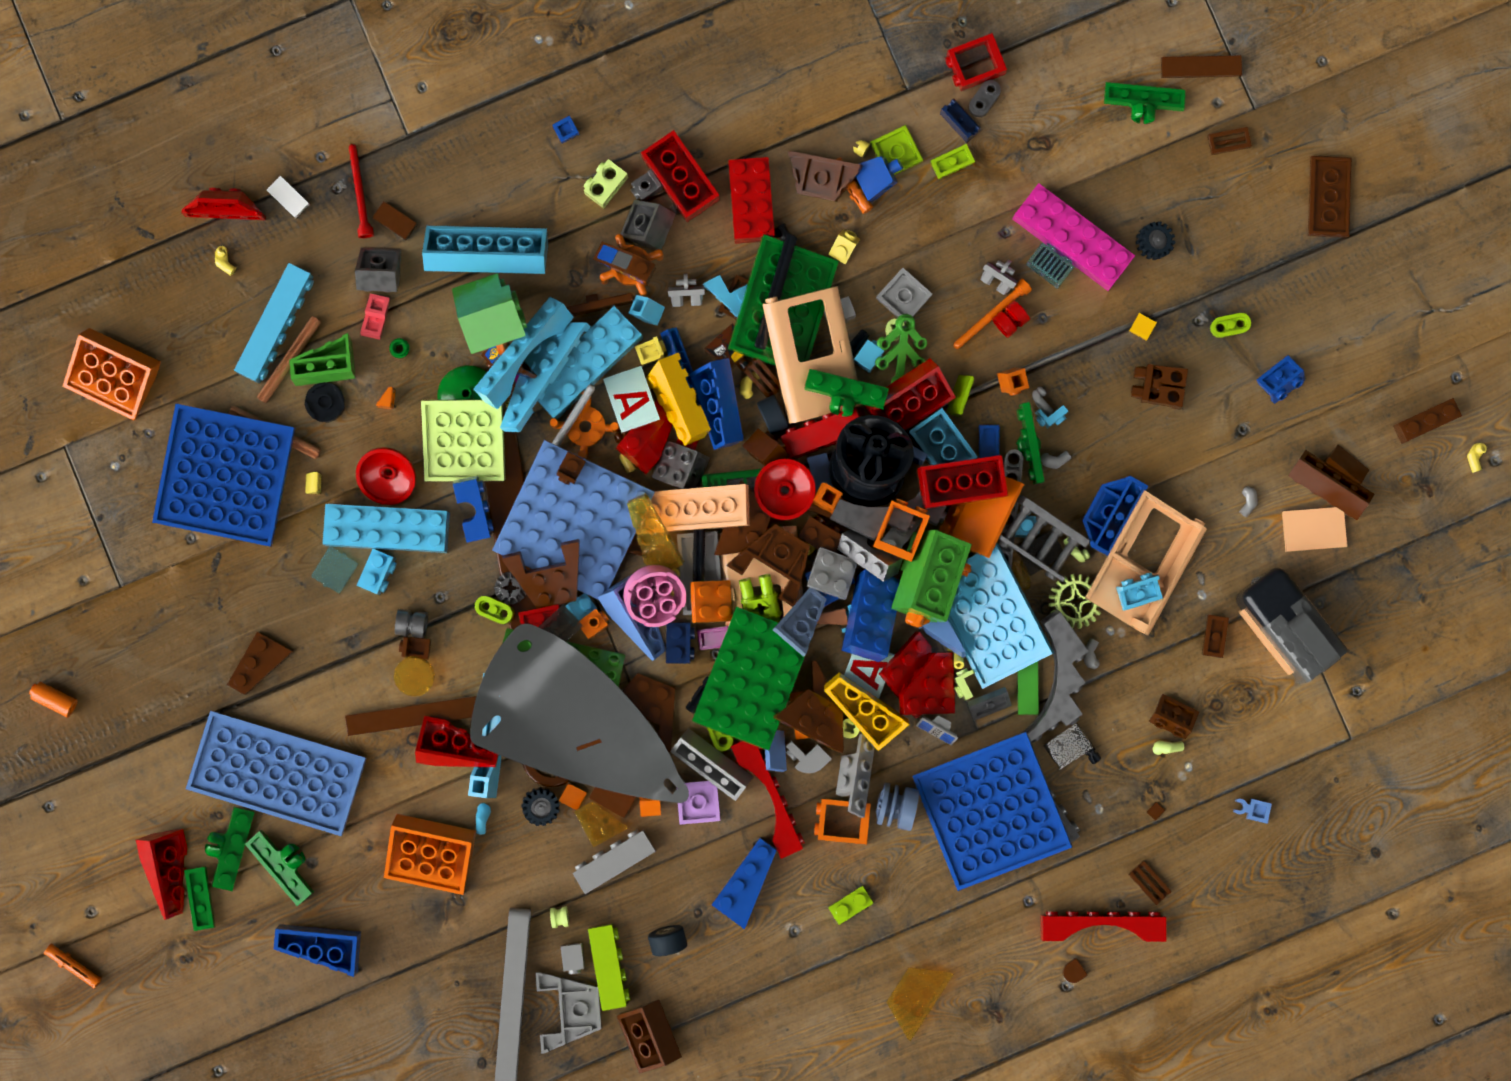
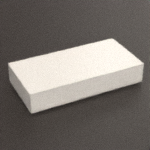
M281 176L267 189L295 218L310 205Z

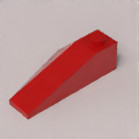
M657 400L654 404L660 420L631 429L615 448L646 475L660 459L673 426L668 421L665 410Z
M424 716L415 749L416 763L448 767H496L499 754L475 745L466 730L451 725L445 719Z
M175 829L158 832L136 839L141 864L163 919L167 920L182 914L185 892L183 874H185L184 870H186L184 867V857L187 855L184 830Z

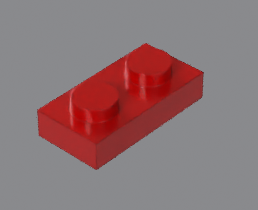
M558 604L519 612L521 625L532 624L541 629L563 625Z

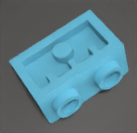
M372 549L357 586L378 595L381 592L384 593L389 584L386 580L389 574H393L396 568V558Z

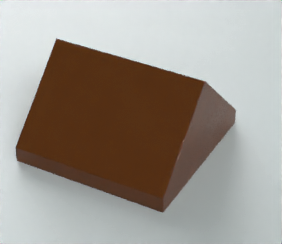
M1339 445L1324 460V462L1358 484L1363 482L1369 472L1367 467Z

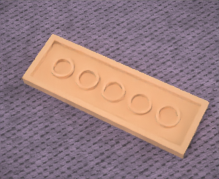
M747 484L655 491L635 534L750 526L749 487Z

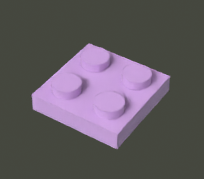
M709 781L685 783L689 790V797L685 802L678 803L679 824L720 821L718 788Z

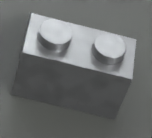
M634 200L621 234L624 239L646 248L662 249L676 214L660 204Z
M361 247L355 268L356 289L367 292H397L400 280L401 249Z

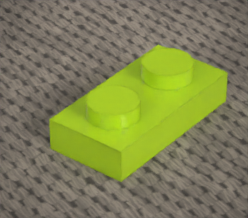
M967 144L930 160V163L938 180L974 164L975 160Z
M861 886L828 908L840 925L872 905L873 901L864 887Z

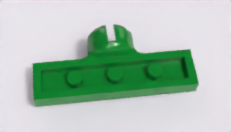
M1106 82L1104 104L1128 106L1132 110L1131 119L1134 122L1140 124V117L1144 115L1143 124H1149L1154 121L1156 110L1158 109L1184 111L1186 90Z
M813 369L809 370L804 387L806 391L831 397L829 409L833 414L838 415L840 407L843 406V417L851 416L856 404L884 410L889 388Z
M1030 402L1022 403L1019 405V409H1017V417L1019 421H1022L1023 429H1020L1021 435L1016 441L1017 450L1025 456L1026 461H1029V480L1033 481V485L1045 482L1039 454L1041 441L1035 432Z
M233 807L227 831L225 833L211 832L209 834L208 842L218 844L217 846L205 845V853L218 859L212 887L233 891L254 811Z
M262 830L245 843L247 848L296 906H299L314 893L297 871L305 862L303 852L294 857L292 856L300 849L298 846L288 844L282 850H279Z

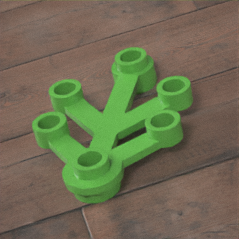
M909 314L900 315L895 322V328L886 337H880L877 340V346L882 350H887L890 348L891 342L899 336V342L884 357L880 356L875 360L876 367L885 370L889 363L897 356L896 375L892 378L891 383L904 375L906 354L912 360V366L915 368L919 366L916 365L919 359L920 364L925 362L924 358L920 357L908 344L909 334L914 340L913 344L916 348L922 350L927 346V340L914 329L915 320ZM886 340V344L882 346V342ZM884 360V364L880 366V362Z

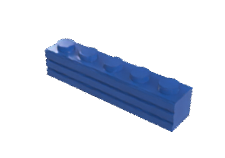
M677 327L660 333L668 356L679 352L681 360L678 361L681 368L686 369L688 374L693 372ZM688 376V377H686V380H687V383H688L689 387L692 388V385H691V382H690V379H689V376Z

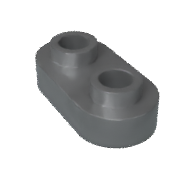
M987 80L979 88L969 104V111L973 116L983 117L988 113L1001 92L998 82ZM993 87L994 92H988L987 88ZM981 103L983 108H977L976 104Z

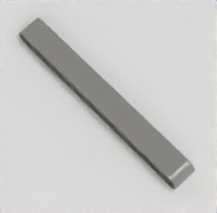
M510 908L495 1081H517L531 909Z

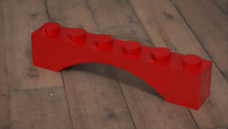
M744 741L731 746L738 764L757 776L771 796L776 816L775 832L772 840L780 858H785L802 850V844H805L800 832L797 834L793 826L797 824L792 813L787 814L785 807L788 804L784 795L779 796L777 788L780 786L776 777H771L769 771L766 770L765 758L763 759L760 753L763 749Z
M1046 911V915H1041L1042 941H1064L1081 929L1098 925H1111L1127 929L1146 942H1166V917L1161 916V912H1148V916H1140V912H1128V915H1120V912H1107V915H1099V912L1088 911L1087 915H1079L1077 911H1066V915H1058V911Z

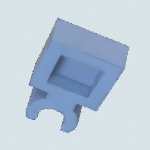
M1243 799L1235 800L1242 804V809H1233L1234 813L1244 814L1246 812V819L1268 823L1271 803L1250 799V803L1247 804Z

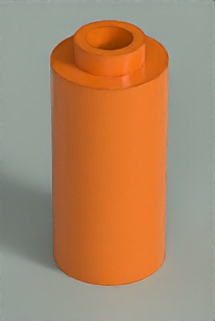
M43 682L35 683L29 692L31 700L67 718L71 716L78 702L77 699Z

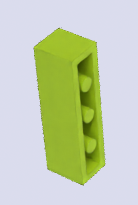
M613 924L588 928L602 1011L626 1007L627 1001H630L629 989L624 988L623 981H626L627 977L625 968L621 969L620 960H623L622 949L617 948L616 940H620L618 928H614Z

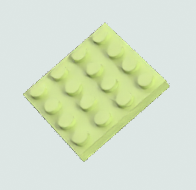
M482 399L421 401L424 481H455L473 476H478L479 481L506 480L504 431L500 428L503 420V404L497 410Z

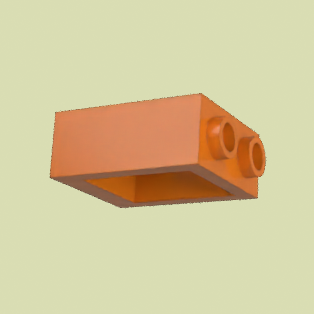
M897 498L896 502L891 500L873 547L912 562L930 516L926 514L928 510L918 506L912 509L907 507L908 502ZM894 507L923 518L910 552L881 540Z
M821 799V803L817 802L816 815H820L819 823H815L814 835H818V840L867 845L870 803H866L865 817H860L859 838L823 835L826 804L848 807L849 801Z

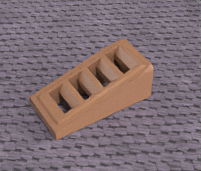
M843 608L821 613L817 624L847 625L846 610Z

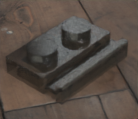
M1050 530L1033 540L1026 552L1035 558L1052 531ZM1057 540L1042 561L1046 566L1054 563L1063 551ZM1017 552L1030 576L1043 569Z
M564 604L539 626V628L552 633L565 642H568L584 627Z
M1078 722L1043 745L1060 770L1094 748V745L1091 744Z

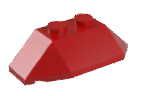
M220 188L203 190L182 209V214L190 218L266 221V216L244 192H241V189L231 188L229 191H221Z

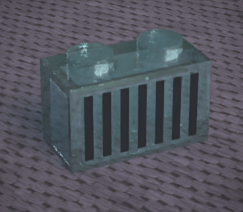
M1042 242L1027 261L1026 266L1058 289L1071 273L1074 266L1071 265L1072 261L1069 258L1058 255L1056 253L1057 250L1048 243L1045 245Z

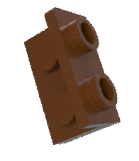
M1162 694L1149 722L1157 728L1171 732L1178 738L1186 739L1193 730L1199 711Z

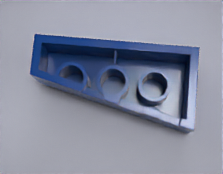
M729 358L709 362L688 374L692 388L696 392L698 405H701L711 428L708 434L713 449L730 447L743 441Z
M759 838L712 903L713 907L743 929H745L777 851V849L762 838Z
M279 924L275 929L274 950L309 960L311 963L320 964L354 977L358 972L361 932Z

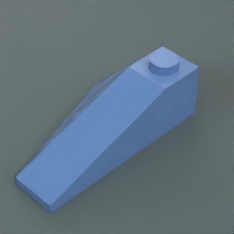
M628 576L611 586L597 598L612 620L653 661L666 649L659 627H646L635 619L633 620L628 613L623 597L626 582L630 577ZM630 600L631 606H632V607H637V605L633 604L632 601Z

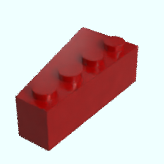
M854 407L852 415L848 417H843V412L838 415L829 413L822 416L823 420L818 422L811 420L804 423L805 427L800 429L793 427L786 430V434L782 435L781 438L786 445V452L790 455L788 458L796 459L818 451L819 447L825 448L835 445L845 425L855 418L865 416L864 410Z

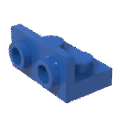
M1287 355L1256 380L1275 404L1278 401L1284 400L1292 390L1302 386L1305 381L1304 370Z

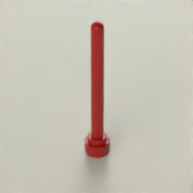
M350 144L349 154L360 218L359 228L357 229L358 238H371L374 236V230L371 224L368 223L357 147L355 144Z

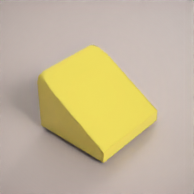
M311 472L306 474L305 492L307 494L321 493L322 475L320 473Z

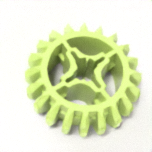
M1071 574L1070 581L1064 576V584L1060 581L1056 582L1059 589L1051 588V591L1056 593V595H1049L1048 598L1054 600V603H1049L1048 606H1055L1067 622H1070L1072 629L1075 623H1077V628L1081 629L1082 622L1087 627L1090 625L1088 619L1092 622L1096 621L1093 614L1098 616L1101 614L1100 611L1096 610V608L1100 607L1092 603L1088 614L1081 618L1083 604L1091 603V601L1079 593L1077 585L1089 591L1093 583L1088 584L1090 577H1086L1083 582L1081 574L1078 575L1077 580H1075L1074 574ZM1067 586H1070V597L1060 601L1062 591ZM1074 596H1077V599L1086 600L1079 603L1077 607L1074 606L1075 604L1066 603L1073 600ZM1061 607H1070L1073 610V614H1075V618L1066 615Z

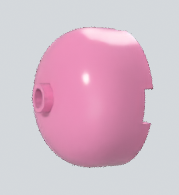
M648 565L638 569L629 577L624 588L623 597L628 613L633 620L635 619L646 627H660L676 619L675 616L685 606L686 590L679 576L673 570L661 565ZM630 600L633 604L637 605V607H632L630 604Z

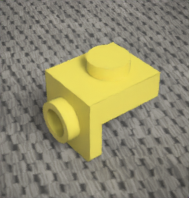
M843 229L828 255L846 264L860 238L854 232Z
M657 336L653 337V340L635 346L642 366L665 358L663 354L666 351L663 340L658 341Z

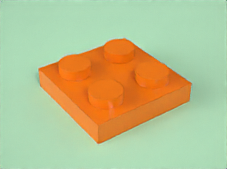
M730 580L690 582L692 623L731 621L732 600Z

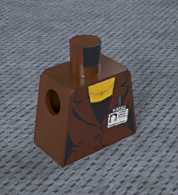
M732 323L707 345L704 350L715 361L729 358L731 370L737 366L742 371L750 362L746 359V355L728 349L735 327Z

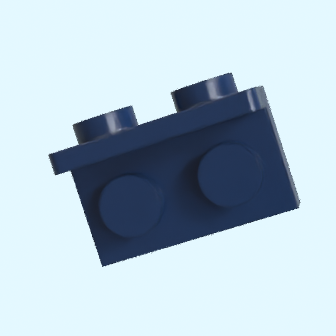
M691 623L666 624V664H690L691 659L694 660L695 647H691V639H695V627H691Z

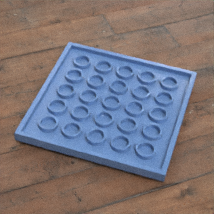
M544 440L492 551L501 555L521 551L525 566L536 569L564 563L565 559L561 543L579 539L578 590L598 599V596L610 588L655 491L580 456L578 457L586 462L576 479V483L570 482L567 485L559 481V476L556 475L567 450Z

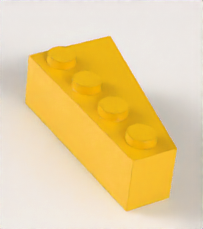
M678 352L658 360L646 379L649 387L656 394L658 403L665 410L668 421L673 424L678 438L686 446L705 438L711 428L701 405L696 404V392L687 383L686 377H688V373L679 364L678 360H681Z
M840 672L824 685V691L878 751L910 725L908 718L900 715L899 712Z

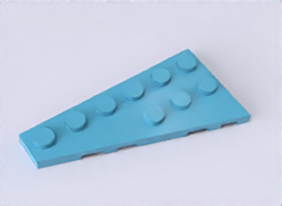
M570 322L561 333L543 340L528 354L525 362L535 372L537 377L533 379L519 376L500 426L504 432H520L533 414L532 408L538 400H542L545 396L544 390L548 384H553L569 360V353L573 347L577 348L581 342L579 338L583 332H587L591 326L587 322Z

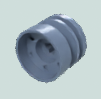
M885 783L877 802L876 824L882 825L885 816L888 817L886 826L890 827L893 819H897L898 829L911 831L920 790L906 787L903 795H899V785H895L893 793H889L890 783Z

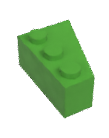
M348 333L333 342L325 343L320 348L309 350L289 360L291 380L295 386L356 379L353 345Z

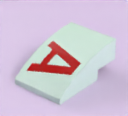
M642 366L603 379L621 433L660 420Z
M889 652L888 657L880 662L852 654L844 676L879 699L885 684L879 673L895 654Z

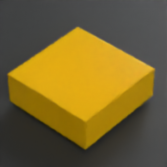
M1139 313L1129 332L1147 341L1157 322Z

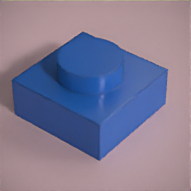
M570 116L552 125L562 144L580 135Z

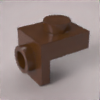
M405 636L399 644V652H402L401 657L428 660L431 639Z

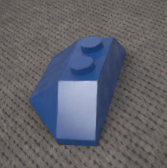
M1132 476L1101 485L1082 519L1092 548L1106 556L1109 555L1143 491L1147 490L1148 485Z

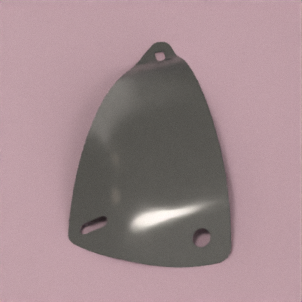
M532 624L519 625L511 632L492 658L477 693L470 734L471 741L475 745L540 771L593 787L666 802L683 803L688 799L689 790L680 777L662 740L638 708L603 671L564 640ZM529 640L532 646L528 651L521 652L517 649L521 641ZM494 716H500L501 721L487 736H482L481 730ZM598 739L601 740L599 744L577 751L576 747ZM666 778H669L677 787L673 794L664 786Z

